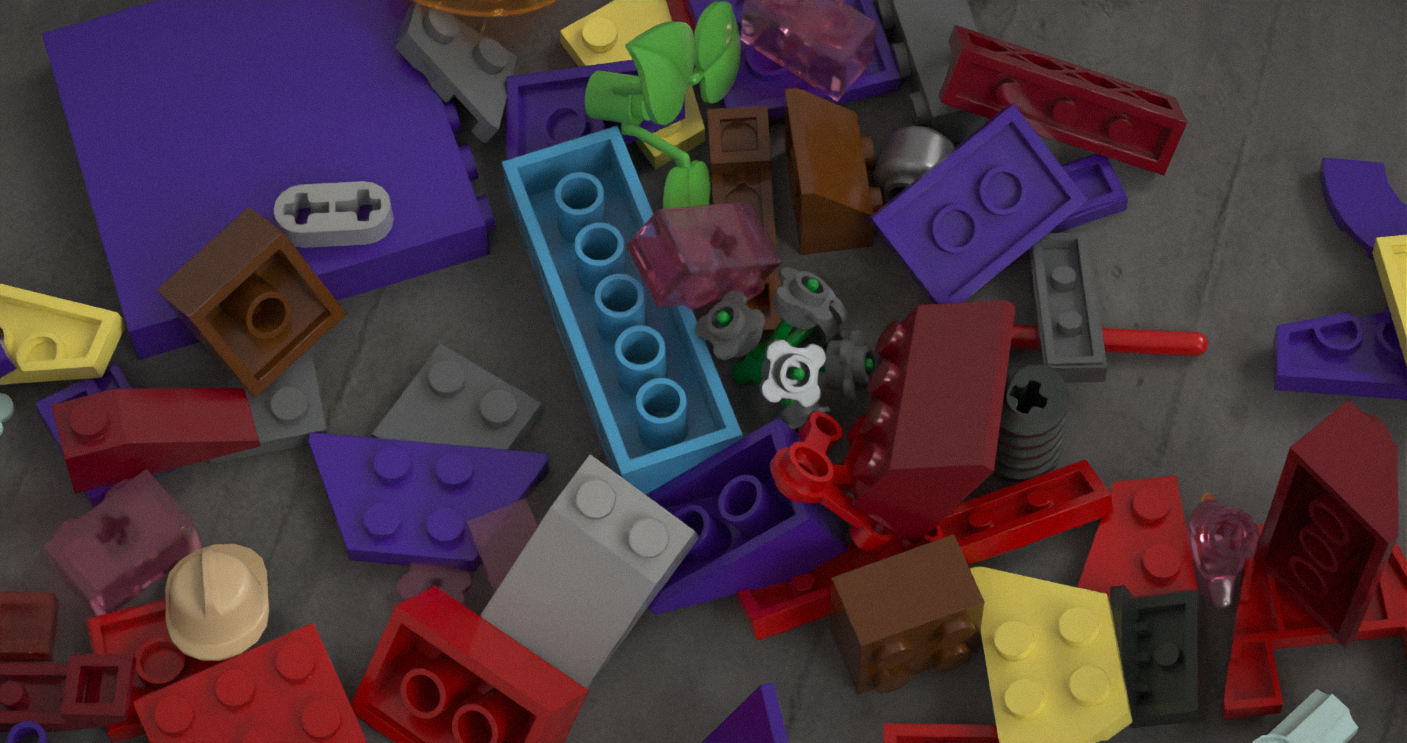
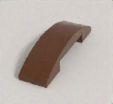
M767 106L707 109L719 302H722L723 296L730 291L739 290L743 292L747 297L746 305L751 310H760L765 317L762 335L773 334L782 318L773 307L774 293L778 287H781V282L778 278L780 272L778 268L771 175Z

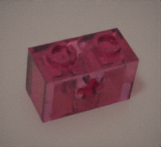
M745 0L741 40L838 102L872 61L877 22L842 0Z
M750 202L658 209L625 245L657 308L685 305L689 309H694L709 302L722 301L723 296L733 290L743 292L748 301L763 291L765 288L764 281L782 263Z
M147 469L133 479H125L114 485L100 504L84 516L74 517L64 522L55 531L52 539L43 545L56 573L94 617L118 611L170 572L180 559L202 547L192 520ZM120 539L123 544L119 545L116 540Z

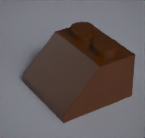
M799 88L785 89L784 153L801 255L873 247L874 227L867 218L883 206L880 187H869L867 171L875 169L871 135H860L856 112Z
M249 206L156 290L190 332L255 398L347 314L286 235Z

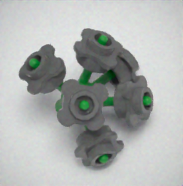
M785 267L778 274L782 285L775 291L773 307L782 320L769 340L759 343L765 324V317L760 310H751L746 305L747 297L739 290L726 293L722 298V302L713 306L708 315L702 316L698 320L695 332L701 340H709L714 345L713 353L721 360L746 355L745 359L733 364V378L740 385H746L751 382L760 385L762 396L769 402L775 403L781 400L785 408L773 420L781 419L798 434L801 426L813 412H823L830 416L832 415L828 406L820 407L818 403L821 396V390L817 385L819 372L826 373L827 383L831 390H843L847 400H855L857 391L865 390L867 383L870 382L874 374L875 362L871 347L864 346V337L861 330H852L851 337L848 339L843 324L847 320V311L833 290L813 273L799 272L794 268ZM793 326L797 329L787 337ZM805 338L812 343L807 344L803 348L796 347ZM829 342L825 355L821 347L825 346Z

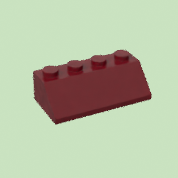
M1007 300L917 305L901 323L892 321L883 330L876 343L875 352L879 354L877 369L868 385V393L872 394L870 408L860 428V433L864 435L862 452L856 460L852 475L857 478L852 507L914 545L922 540L994 472L1016 306Z
M1348 399L1290 447L1254 555V559L1344 648L1349 646L1356 638L1399 535L1398 446L1392 441L1388 428L1379 418L1371 413H1363Z

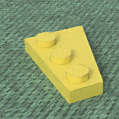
M614 0L560 30V40L562 46L578 67L632 60L625 45L646 30L661 23L670 22L672 19L666 0ZM692 85L687 86V91L685 92V119L653 133L684 152L705 142V127ZM642 140L635 141L655 170L673 160L670 156Z
M0 284V335L17 368L1 377L0 385L102 378L126 327V322L118 312Z

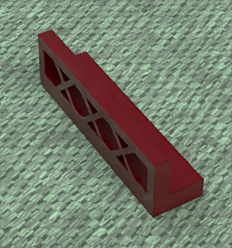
M954 25L948 40L954 57L938 94L941 103L989 119L1007 105L1014 104L1038 135L1163 176L1165 175L1188 123L1175 97Z

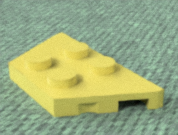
M981 566L970 568L985 602L981 636L999 743H1097L1109 740L1133 722L1111 605L1107 594Z

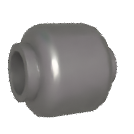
M922 126L899 128L890 134L884 144L873 174L874 186L880 187L882 200L885 203L889 202L952 151L955 147L951 141L940 132Z

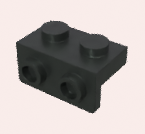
M1125 585L1111 586L1110 605L1133 721L1129 726L1133 729L1206 720V599L1198 590L1135 597Z

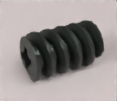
M1029 364L1020 369L1007 372L993 472L1005 480L1022 482L1051 472L1057 467L1070 397L1067 384L1060 374L1046 364Z

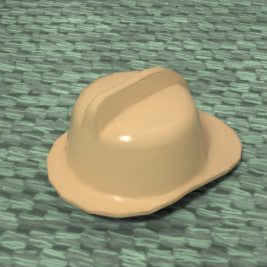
M214 544L203 547L180 559L169 572L165 586L166 625L171 641L185 655L201 661H222L242 654L259 640L268 623V578L262 557L251 548L237 544Z

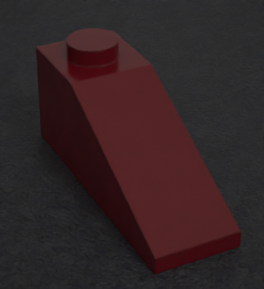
M245 388L112 389L51 405L75 494L260 447Z

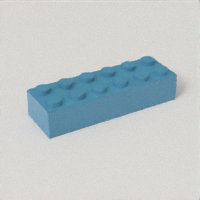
M618 126L503 161L502 168L507 201L610 469L646 495L741 440L743 434L706 343L696 335V318Z

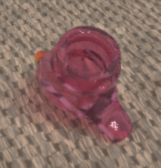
M1206 493L1203 495L1200 504L1192 512L1191 521L1187 528V545L1198 570L1205 578L1210 604L1213 607L1222 608L1232 603L1236 576L1242 571L1246 560L1253 554L1257 546L1258 530L1253 518L1247 512L1236 507L1218 503L1211 493Z

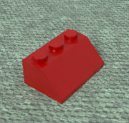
M433 586L395 606L353 698L351 707L356 716L395 743H564L589 690L450 595Z

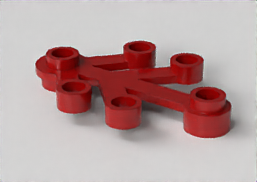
M813 412L798 431L801 442H795L790 447L780 449L770 462V471L775 480L776 487L785 497L792 501L808 504L821 503L853 525L850 529V535L860 549L869 554H880L895 537V533L852 507L853 499L843 492L849 491L854 494L857 478L852 475L855 462L862 452L864 435L860 433V428L866 415L860 416L847 432L846 438L850 448L842 464L837 465L832 464L826 455L831 452L842 438V429L838 422L830 415L823 412ZM937 524L916 545L901 536L899 538L902 544L910 550L943 538V530Z

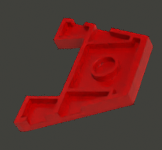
M1264 524L1251 525L1248 535L1220 710L1222 720L1280 714L1284 703L1273 650L1339 643L1254 559ZM1395 542L1354 641L1399 636L1402 638L1407 659V559Z

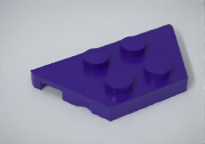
M313 432L309 433L308 439L314 462H316L328 501L335 515L343 543L351 561L475 572L492 550L494 538L497 534L506 530L520 512L519 504L537 479L542 482L549 471L548 453Z

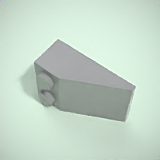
M590 454L550 507L480 617L588 689L699 537L693 529Z

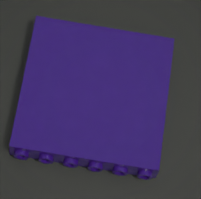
M156 0L41 33L126 325L139 360L200 342L156 290L248 206L277 227L274 215L275 201L282 192L293 186L366 181L374 182L383 187L389 195L394 221L392 229L380 241L366 245L295 247L336 301L490 255L487 231L496 229V224L486 194L477 197L474 194L471 181L478 180V173L469 145L457 146L453 133L461 131V126L453 99L445 103L430 86L426 76L415 69L395 48L405 11L411 3L407 4L406 0ZM371 205L360 206V212L357 215L358 221L369 220L370 212L373 211ZM310 208L299 209V215L295 218L296 224H307L308 216L311 214Z

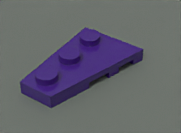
M633 60L507 76V160L614 126H618L621 133L622 123L592 119L588 116L585 109V92L591 75L598 70L639 76ZM685 96L682 109L673 122L664 126L654 124L651 120H643L640 127L654 133L685 119ZM621 133L625 145L639 140L635 136L623 135Z
M1388 304L1385 312L1355 317L1345 312L1276 326L1273 340L1274 390L1407 400V366Z

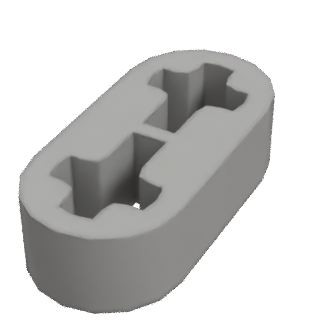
M357 181L297 185L282 192L275 201L274 206L277 227L286 235L294 247L312 248L375 243L387 236L392 229L394 221L388 193L383 187L374 182ZM371 205L373 211L370 212L369 220L358 221L357 215L360 212V206ZM310 208L311 214L308 216L307 224H296L295 218L299 215V209Z

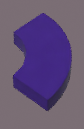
M1323 157L1320 166V182L1327 208L1341 231L1345 230L1354 241L1369 252L1368 258L1375 262L1372 252L1377 237L1407 235V205L1399 200L1388 184L1384 163Z

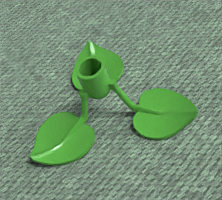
M714 1L703 11L696 24L694 34L687 23L670 21L656 25L628 42L625 47L636 66L639 76L598 70L591 75L585 92V109L590 118L622 123L621 133L623 135L635 136L670 156L675 161L676 167L672 168L667 175L663 195L666 247L674 265L678 264L689 253L705 229L712 202L711 179L707 165L703 161L694 160L690 163V157L686 152L640 127V124L643 120H651L654 124L664 126L673 122L682 109L687 86L696 85L700 82L701 98L705 103L719 102L727 95L738 73L741 43L733 6L726 1Z

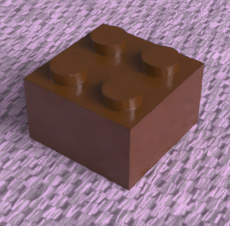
M953 534L832 577L829 629L857 694L860 695L874 689L880 694L888 693L906 685L915 674L932 668H936L939 672H945L968 662L972 654L978 651L985 602Z

